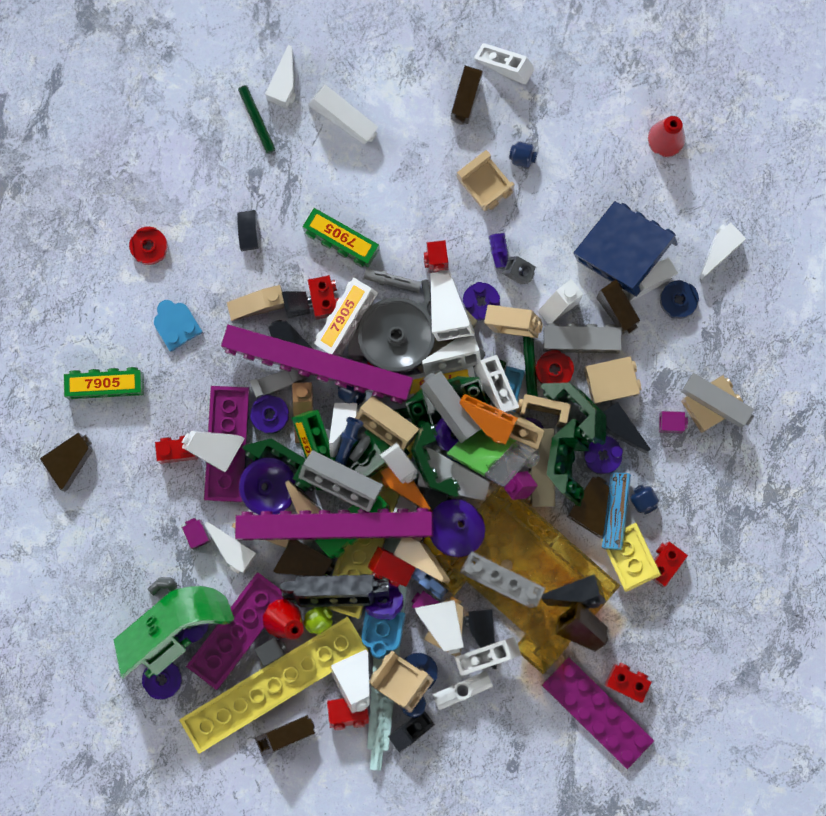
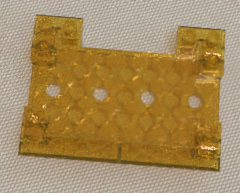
M501 482L477 510L484 520L485 536L483 543L473 553L500 566L502 561L510 560L512 562V569L510 571L544 587L543 594L595 574L601 582L607 602L621 585L523 499L512 500L502 486L503 482ZM440 551L435 558L450 581L445 583L438 579L436 580L453 595L466 582L469 583L525 633L517 643L521 656L544 675L571 642L555 634L558 617L562 612L570 609V607L547 606L540 599L537 607L529 608L460 574L468 555L453 557ZM605 603L601 604L597 608H590L589 610L594 615H596Z

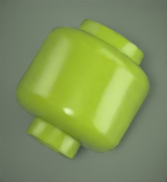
M314 607L305 614L303 624L311 634H321L332 626L333 614L328 607Z

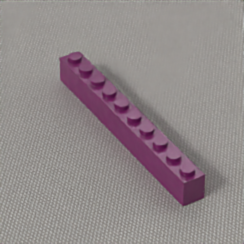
M227 324L221 347L225 350L224 353L232 356H236V353L241 354L246 360L254 361V359L262 361V364L271 367L273 364L279 365L281 370L291 372V369L299 371L298 374L301 376L309 377L313 375L322 382L334 381L336 386L346 388L347 385L352 386L354 391L365 393V391L372 392L374 397L381 399L384 396L389 397L392 402L398 404L408 400L413 384V378L229 324Z
M418 508L417 512H409V509H397V512H389V509H377V513H370L363 509L358 510V513H350V510H338V513H331L330 510H319V514H311V511L308 510L299 511V514H292V511H280V514H273L272 511H261V515H253V512L246 511L242 512L241 515H236L235 539L240 541L434 537V514L429 512L428 508Z

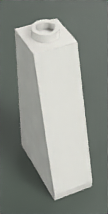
M326 84L308 104L312 109L363 144L368 141L372 142L378 134L375 132L378 128L376 124Z
M441 270L431 273L432 333L436 340L444 341L475 335L450 271Z
M424 447V449H427L431 459L428 461L430 467H434L437 472L438 478L436 481L452 477V479L457 480L460 486L459 495L483 501L486 500V497L490 496L491 486H489V481L429 447ZM419 472L416 485L426 487Z

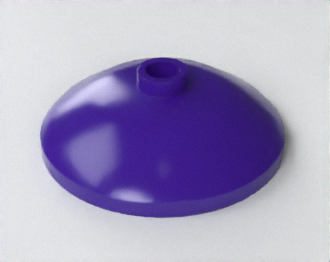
M262 458L252 462L243 471L239 482V492L243 503L249 510L258 515H261V511H272L273 514H280V511H285L292 503L285 482L289 480L295 485L294 474L284 462L278 459ZM263 483L267 486L266 490L261 488Z
M451 499L440 503L432 511L434 514V537H430L438 550L449 556L464 557L480 547L485 536V524L481 514L473 505L463 500ZM458 522H461L463 524V527H460L458 525Z

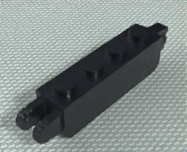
M367 574L295 577V581H283L279 586L282 598L285 600H296L299 607L371 606L375 602V597L388 596L390 589L389 581L374 580L373 575Z

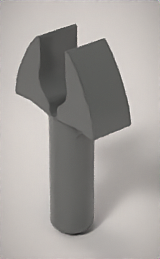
M424 279L421 281L425 300L423 303H419V305L428 312L427 307L429 303L431 304V290L429 281Z

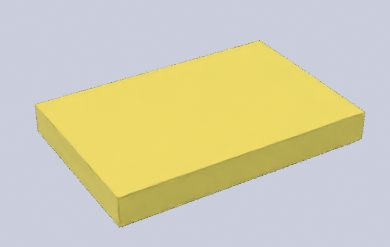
M637 523L625 528L622 550L606 549L625 592L661 576Z

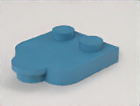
M163 300L158 304V315L154 318V326L170 352L203 333L185 304H174L170 300Z
M365 612L361 639L365 646L370 647L373 657L384 659L390 651L399 648L406 613L399 612L393 620L374 618Z

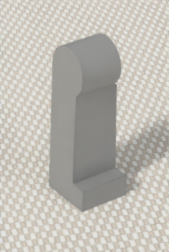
M291 369V372L281 371L260 379L251 380L250 383L258 399L264 395H272L290 388L292 383H301L307 380V377L298 374L299 371Z

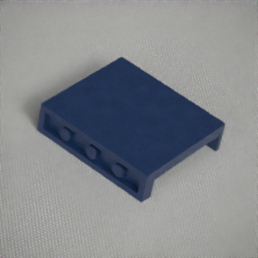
M614 201L573 254L579 263L611 282L616 279L622 289L637 297L641 292L639 288L641 282L671 244L677 246L678 242L675 237L676 234L672 230H665L656 221H649L642 213L632 211L625 203L620 204Z

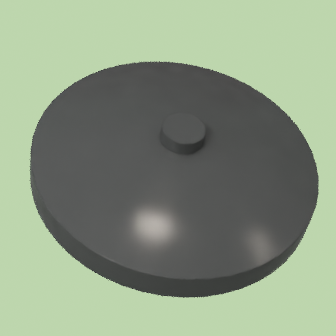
M393 297L375 303L365 312L359 324L358 341L362 354L374 367L395 373H404L423 364L422 361L429 357L435 342L430 315L421 305L406 298Z

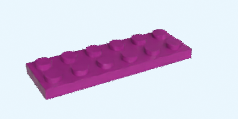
M211 386L208 432L239 435L245 439L226 472L206 462L204 501L243 502L239 492V482L246 463V452L242 448L247 444L249 387Z
M257 572L230 607L234 620L229 624H217L186 667L215 690H218L265 628L263 625V614L267 610V606L275 600L283 599L280 588Z
M569 657L541 685L627 770L654 742Z

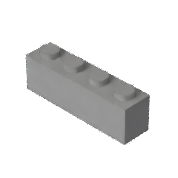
M549 323L543 329V352L558 350L574 353H620L621 327H616L615 324H607L605 327H597V324H586V327H578V324L575 323L567 324V326Z
M313 450L304 462L298 477L367 512H370L383 486V484Z

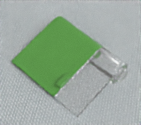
M482 429L464 442L460 443L458 441L447 453V456L503 487L523 466L528 468L536 466L540 459L539 452L532 447L512 438H509L506 445L496 443Z

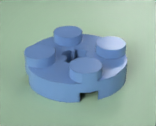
M416 568L412 577L441 600L448 590L430 575Z

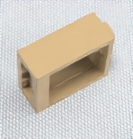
M495 305L487 306L484 324L494 333L538 338L539 333L542 331L543 323L532 310Z

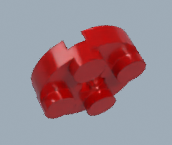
M146 226L139 228L131 237L129 249L132 256L139 263L152 265L166 257L168 242L161 231L154 227ZM147 241H151L150 243L154 244L151 250L144 249Z
M551 350L545 352L539 358L536 365V377L541 384L570 382L574 373V365L568 355L558 350ZM551 365L560 368V371H557L558 374L554 375L553 372L549 371V368H552Z

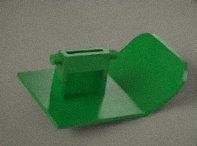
M189 586L170 591L113 639L120 676L125 678L141 663L149 668L144 672L148 678L154 674L157 676L186 651V647L192 643L188 637L181 641L176 636L180 630L198 624L231 623L234 620V616L227 598L216 589L205 586Z

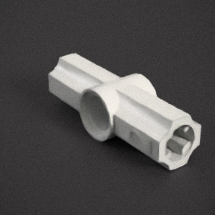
M484 671L432 695L438 709L441 710L493 687L487 671ZM460 685L467 686V695H458L457 688Z

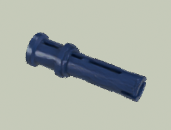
M347 417L346 419L347 425L345 431L341 433L342 441L335 458L336 462L344 466L347 464L353 444L358 441L359 429L364 424L361 420L353 417Z

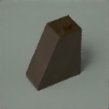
M464 66L451 111V119L455 123L460 125L464 123L469 124L482 84L483 70Z
M615 279L599 291L596 299L617 327H621L622 335L626 332L630 334L638 328L637 324L640 322V319L620 284Z
M78 432L39 458L59 489L63 492L69 489L93 451L90 447L92 442L87 435L83 436Z
M597 476V478L592 477L585 487L581 506L574 505L567 518L600 538L604 534L610 487L606 485V480Z
M290 540L273 572L295 576H330L335 566L332 564L334 561L298 540Z
M580 602L561 614L557 619L556 635L594 652L604 647L608 641V627Z
M306 715L255 737V741L261 756H264L315 734V726L312 719Z

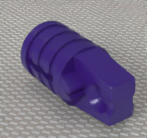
M505 233L490 235L488 237L495 267L498 269L505 268L508 262Z

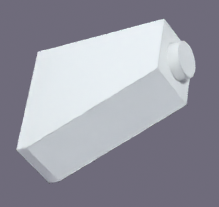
M668 257L657 262L639 285L641 292L637 297L624 289L622 290L629 302L670 281L678 272Z
M570 279L553 293L538 310V313L547 324L554 323L579 304L583 293L574 281Z
M191 431L190 434L187 433L183 438L182 448L226 472L245 438L232 434Z
M454 600L415 608L416 613L443 651L454 654L459 653L460 648H464Z
M364 650L331 665L332 676L351 712L366 709L370 705L368 651Z

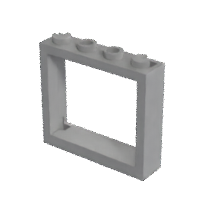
M473 552L468 555L460 571V574L529 608L537 607L545 590L544 587Z

